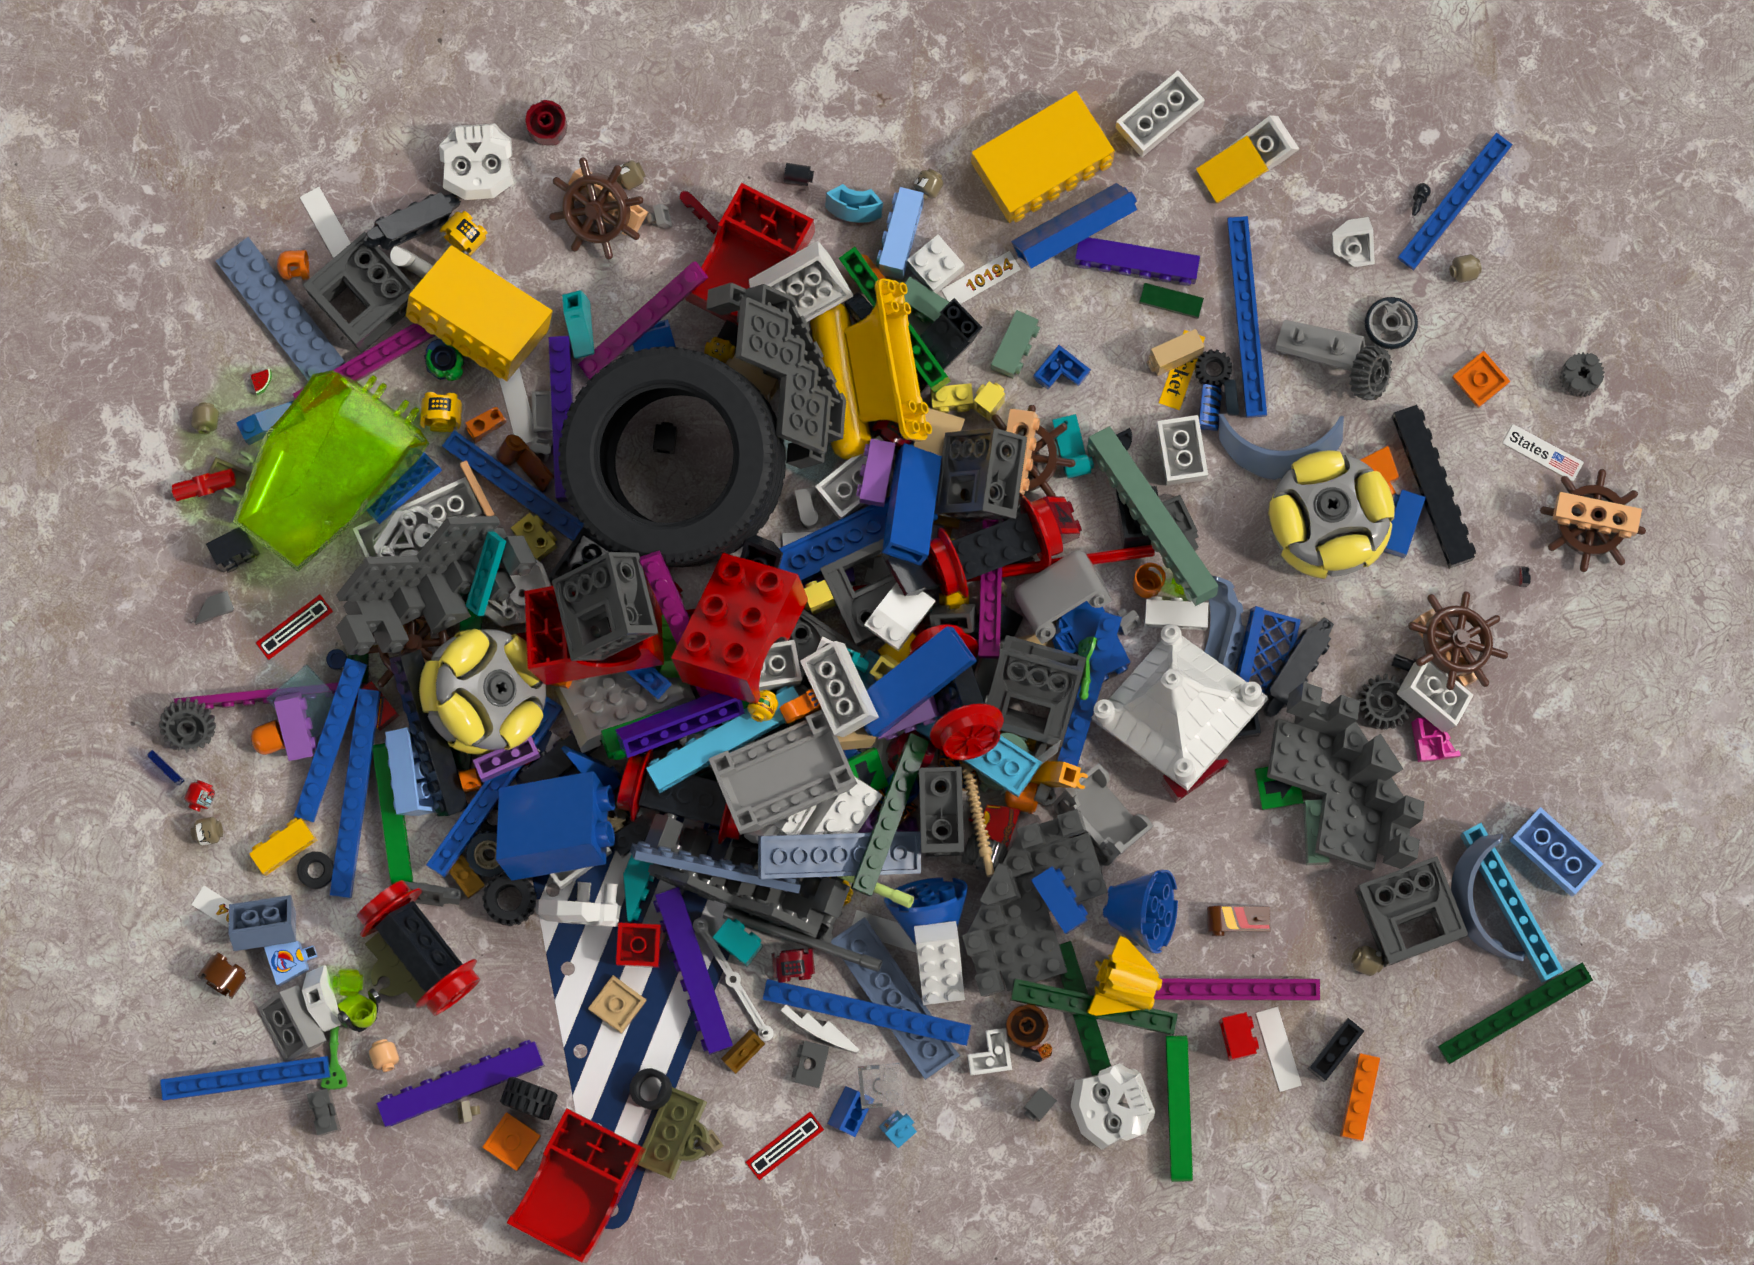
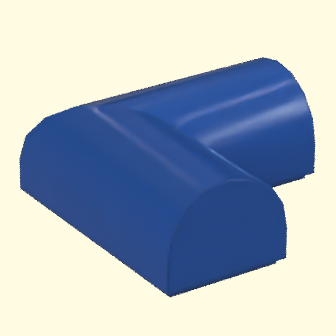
M1058 345L1036 371L1033 378L1042 387L1050 389L1060 375L1063 374L1074 384L1080 386L1089 375L1091 369L1062 346Z

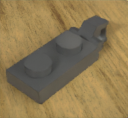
M1181 495L1162 502L1195 551L1198 550L1199 546L1195 540L1199 537L1197 534L1198 530Z
M404 881L411 890L421 888L422 893L414 901L415 903L441 907L444 904L459 905L461 899V890Z

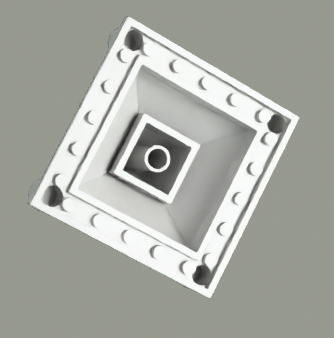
M1169 624L1161 630L1162 640L1113 693L1110 699L1099 700L1094 705V715L1091 718L1093 722L1188 791L1265 704L1268 697L1262 693L1261 686L1258 683L1245 682V680L1183 637L1177 625Z

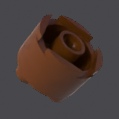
M218 952L216 955H211L197 975L201 980L204 977L207 980L206 984L225 997L228 994L229 999H233L247 979L245 970L237 964L230 965L227 958Z
M1030 1004L1015 1008L1009 1014L1006 1022L1007 1036L1015 1045L1022 1048H1032L1039 1045L1046 1037L1049 1028L1044 1012L1037 1006ZM1027 1021L1031 1022L1030 1026L1033 1027V1029H1029L1026 1032L1024 1031V1027L1021 1026V1024H1025Z

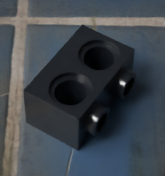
M640 815L635 821H632L614 835L615 842L613 847L622 859L631 853L632 843L638 844L648 835L651 826L643 815Z

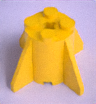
M1119 935L1112 954L1108 955L1109 960L1104 959L1103 962L1095 961V966L1099 970L1096 980L1100 982L1099 987L1095 986V995L1088 1009L1089 1014L1098 1016L1135 1010H1151L1154 1005L1156 990L1159 991L1162 986V979L1159 978L1158 971L1128 938Z

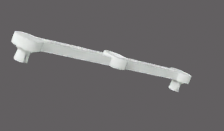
M704 918L696 919L693 923L694 931L703 936L726 975V984L735 989L758 1027L759 1038L762 1041L771 1040L774 1033L773 1029L764 1024L740 984V975L732 971L709 933L708 922ZM731 976H735L737 978V981L735 983L730 982Z

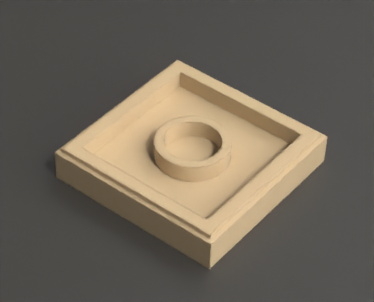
M612 975L588 1009L622 1034L647 1000Z

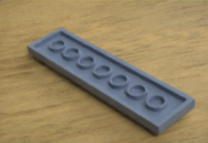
M249 237L216 260L223 272L309 383L346 363Z
M899 831L895 833L880 875L921 874V831ZM871 832L758 836V878L855 876Z
M645 842L632 843L630 852L635 860L799 893L801 885L796 878L759 879L758 869H753V866L750 864L740 863V866L734 865L732 861L727 859L715 861L711 860V856L700 854L699 857L691 856V852L679 850V853L672 852L671 848L659 846L658 849L652 848L649 843Z
M865 917L832 939L831 943L833 945L882 960L879 972H875L843 959L871 1002L932 1016ZM891 1029L925 1080L960 1056L951 1042Z

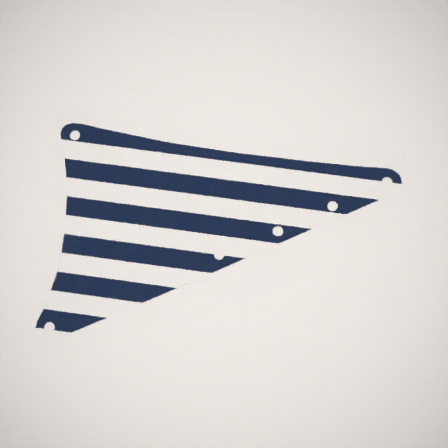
M548 730L536 748L548 753L554 748L552 745L560 737ZM575 766L564 776L580 774L581 772ZM615 767L620 773L618 779L622 782L624 770ZM520 771L516 776L517 785L524 784L518 777L521 774ZM621 784L613 790L616 802L618 801ZM640 807L636 818L643 815L651 826L656 813L665 815V813ZM626 811L629 816L628 818H626L627 823L630 824L632 822L630 818L629 811ZM677 816L676 820L683 823L676 842L677 845L680 842L685 827L694 829L697 826L705 829L706 835L713 837L706 855L711 856V860H730L734 847H732L733 839L726 838L722 844H718L720 827ZM613 846L609 847L612 853L606 857V864L592 867L563 890L560 888L559 894L555 897H550L546 892V887L549 884H557L550 874L532 877L537 895L536 900L577 901L578 882L591 883L589 902L601 904L604 900V883L618 884L616 903L621 906L618 923H629L627 920L623 873L632 854L629 853L622 859ZM657 878L653 882L649 881L647 889H649L648 896L645 901H641L639 906L641 913L638 920H633V923L661 925L660 921L663 920L661 912H656L653 901L656 900L655 895L676 887ZM680 889L692 926L696 919H706L709 924L708 931L713 937L726 921V919H723V912L727 906L723 903L700 897L697 893ZM539 916L575 1112L643 1147L659 1109L648 1110L638 1106L632 1100L630 1095L632 1078L643 1069L653 1068L663 1072L670 1079L672 1087L676 1088L698 1033L693 1021L697 1019L695 1011L690 1012L687 1000L690 999L688 991L684 992L680 980L683 979L681 971H676L673 960H676L675 953H670L666 942L670 940L668 932L663 933L661 927L659 968L617 966L618 927L550 922ZM695 932L715 990L723 970L703 936ZM717 944L726 961H728L730 953ZM571 962L574 964L575 971L572 975L568 976L562 973L561 966L563 963ZM612 975L647 1000L622 1034L588 1009ZM579 1044L587 1048V1055L583 1058H577L574 1055V1048ZM655 1077L646 1079L640 1089L641 1097L646 1101L655 1100L661 1092V1082ZM637 1166L617 1204L619 1208L617 1215L610 1218L605 1229L613 1230L627 1222L646 1168Z

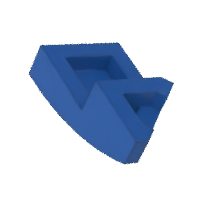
M1063 615L1057 620L1056 633L1052 638L1055 649L1075 654L1078 652V649L1068 635L1073 629Z

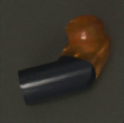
M1048 1043L1043 1044L1036 1050L1024 1048L1021 1056L1035 1062H1041L1052 1055L1053 1048Z

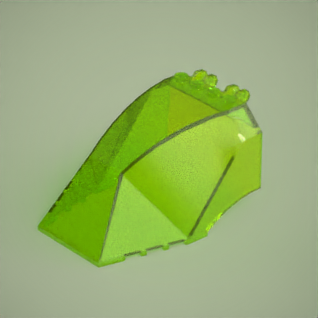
M333 370L313 374L290 407L270 427L259 445L260 449L256 460L253 462V469L249 481L246 482V489L243 498L240 499L233 523L297 572L371 507L419 460L429 445L422 431L411 423L420 410L415 407L410 411L407 418H404L401 414L407 409L409 401L405 399L395 411L379 398L385 392L387 385L382 383L374 394L371 393L369 390L377 381V377L374 375L369 378L363 387L357 381Z

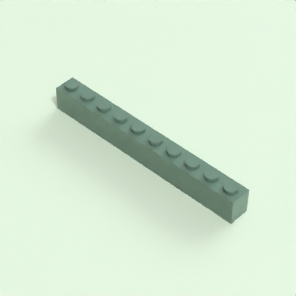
M1109 426L1089 436L1088 453L1090 456L1095 457L1101 472L1106 473L1109 484L1112 488H1116L1121 502L1127 504L1132 518L1139 522L1142 533L1150 538L1153 549L1160 553L1165 567L1171 569L1174 580L1178 585L1181 584L1186 598L1197 606L1217 596L1218 584L1112 428Z

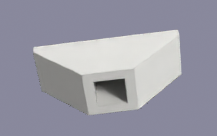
M323 965L307 972L302 993L308 1012L323 1032L342 1025L337 1016L340 1012L327 967Z

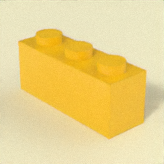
M302 818L291 820L286 824L287 828L281 832L280 830L275 831L269 836L270 839L265 843L259 842L252 847L253 851L249 855L263 875L267 876L318 841Z

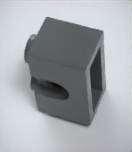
M961 604L960 608L953 609L950 608V605H936L930 614L931 626L952 625V622L959 621L961 625H958V627L962 628L965 633H971L978 624L976 604Z
M804 1041V1045H799L797 1057H800L799 1065H794L792 1072L795 1083L820 1088L829 1046ZM808 1058L816 1061V1066L812 1070H807L804 1067V1062Z
M1040 1087L1024 1106L1026 1110L1024 1114L1033 1122L1035 1120L1040 1122L1057 1100Z
M323 1089L307 1094L310 1109L313 1110L315 1116L314 1125L317 1135L323 1136L341 1131L331 1090Z

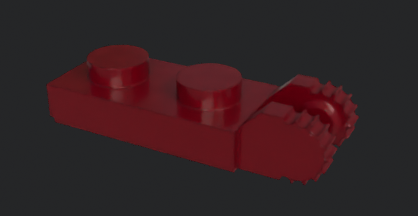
M681 192L679 196L681 202L687 208H693L692 213L699 220L703 218L708 223L706 227L712 234H715L718 230L719 221L690 192Z

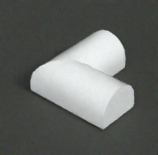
M394 246L391 251L390 258L395 265L404 267L422 279L433 267L432 264L405 248Z
M1006 1028L985 1031L988 1052L967 1055L970 1076L1012 1070Z

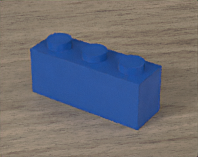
M1401 490L1399 495L1395 494L1393 499L1395 509L1394 519L1391 521V536L1383 552L1405 559L1426 497L1405 490Z
M1052 866L1031 879L1064 933L1068 934L1088 921L1086 918L1088 912L1082 904H1077L1074 899L1077 895L1071 886L1067 888L1063 880L1066 878L1060 868L1056 870Z

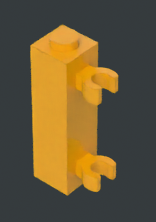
M1045 761L1030 782L1036 783L1038 786L1042 783L1055 788L1085 789V786L1079 783V779L1088 778V775L1080 773V767L1066 762Z

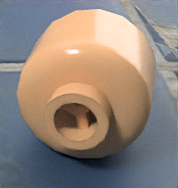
M387 1039L374 1042L369 1050L372 1065L377 1070H382L383 1072L391 1071L399 1061L395 1044Z

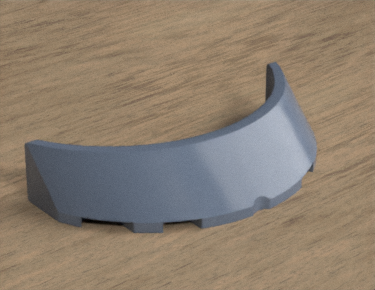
M1219 414V440L1230 457L1240 467L1262 478L1282 479L1288 470H1292L1291 464L1298 459L1319 451H1337L1343 442L1344 416H1340L1331 430L1316 442L1295 450L1277 451L1265 449L1248 442L1230 426L1224 414Z
M1212 576L1219 587L1217 596L1209 599L1210 631L1204 652L1233 672L1239 660L1244 640L1245 626L1242 625L1241 613H1244L1242 603L1238 602L1233 590L1235 587L1231 581Z
M1502 833L1482 836L1460 857L1453 872L1451 892L1466 927L1467 936L1475 944L1498 957L1524 961L1525 951L1509 952L1505 950L1499 940L1490 938L1477 917L1473 901L1475 876L1486 855L1501 843L1503 839Z

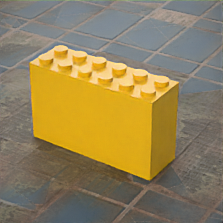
M1074 91L972 151L971 164L1009 223L1013 221L1016 223L1022 220L1026 213L1039 210L1046 201L1052 202L1059 198L1060 193L1063 191L1069 192L1073 190L1080 181L1090 180L1095 176V172L1099 170L1105 171L1110 168L1115 150L1078 92Z
M451 245L409 294L406 317L411 322L425 328L428 333L442 339L445 344L459 350L462 355L476 361L479 366L487 368L496 377L508 381L548 332L553 310Z

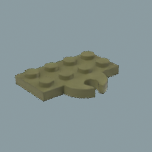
M378 932L365 943L367 948L378 959L371 971L373 986L378 985L380 978L388 977L390 980L389 986L380 989L379 993L394 997L406 992L417 1003L425 994V991L419 986L415 978Z
M672 1087L669 1101L665 1106L659 1108L643 1144V1148L646 1150L638 1165L674 1180L682 1161L692 1162L704 1156L706 1152L702 1149L695 1150L693 1145L697 1139H701L705 1144H710L709 1132L705 1125L699 1122L707 1102Z

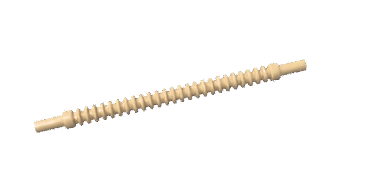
M959 760V762H962L960 767L963 768V779L966 780L964 781V784L967 785L965 790L968 791L966 795L969 796L968 801L971 802L969 804V807L972 808L970 812L973 813L971 818L974 819L973 824L976 825L974 830H977L975 835L978 836L976 840L979 842L980 857H983L987 877H992L994 874L991 859L992 848L988 846L990 845V842L987 841L989 836H986L988 831L985 830L986 825L983 824L985 819L982 818L984 816L981 813L983 808L980 807L981 802L978 801L980 799V796H977L979 791L976 790L978 786L974 784L976 783V779H973L975 774L972 773L974 769Z

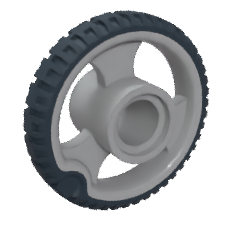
M1385 297L1379 299L1371 305L1366 313L1365 330L1373 343L1381 348L1391 350L1402 348L1414 338L1417 332L1418 318L1416 312L1410 304L1401 298ZM1384 306L1387 313L1384 314L1380 324H1372L1374 313ZM1398 307L1403 308L1407 312L1411 326H1404L1402 324V316L1396 312ZM1386 320H1394L1396 322V326L1389 327L1386 323ZM1384 333L1391 336L1399 333L1402 339L1389 342L1381 339L1380 335Z

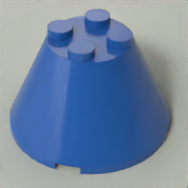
M1160 869L1124 883L1110 886L1108 889V902L1103 908V917L1107 918L1110 926L1150 953H1161L1162 950L1160 949L1163 946L1167 947L1175 928L1178 900H1174V890H1177V885L1173 874L1169 870Z
M943 877L913 881L895 888V890L914 897L910 908L897 904L886 897L884 898L885 906L916 946L914 926L956 921L958 928L968 891L965 881L958 878H952L953 881H944Z

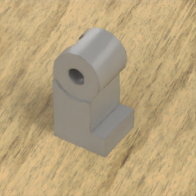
M815 487L796 490L795 497L801 523L805 528L812 529L818 524V514L812 504V499L817 498Z

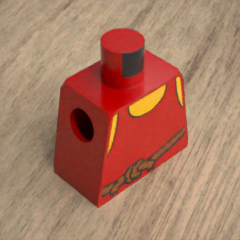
M987 804L983 813L984 816L982 817L985 819L983 823L986 825L985 830L988 831L986 836H989L991 841L995 840L1005 844L1008 849L1020 809ZM973 813L970 814V817H969V821H970V822H973V821H974V819L971 818V816L973 815Z

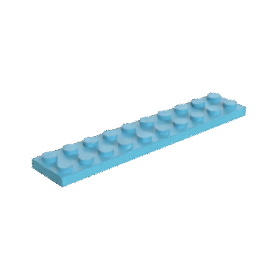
M868 650L863 657L870 662L866 673L858 671L866 690L877 682L869 672L880 656L871 650ZM941 716L935 717L936 722L941 718ZM936 722L926 726L920 723L916 725V730L931 740L930 731ZM1001 735L997 745L986 754L974 759L961 760L1016 797L1020 796L1042 765L1041 761Z

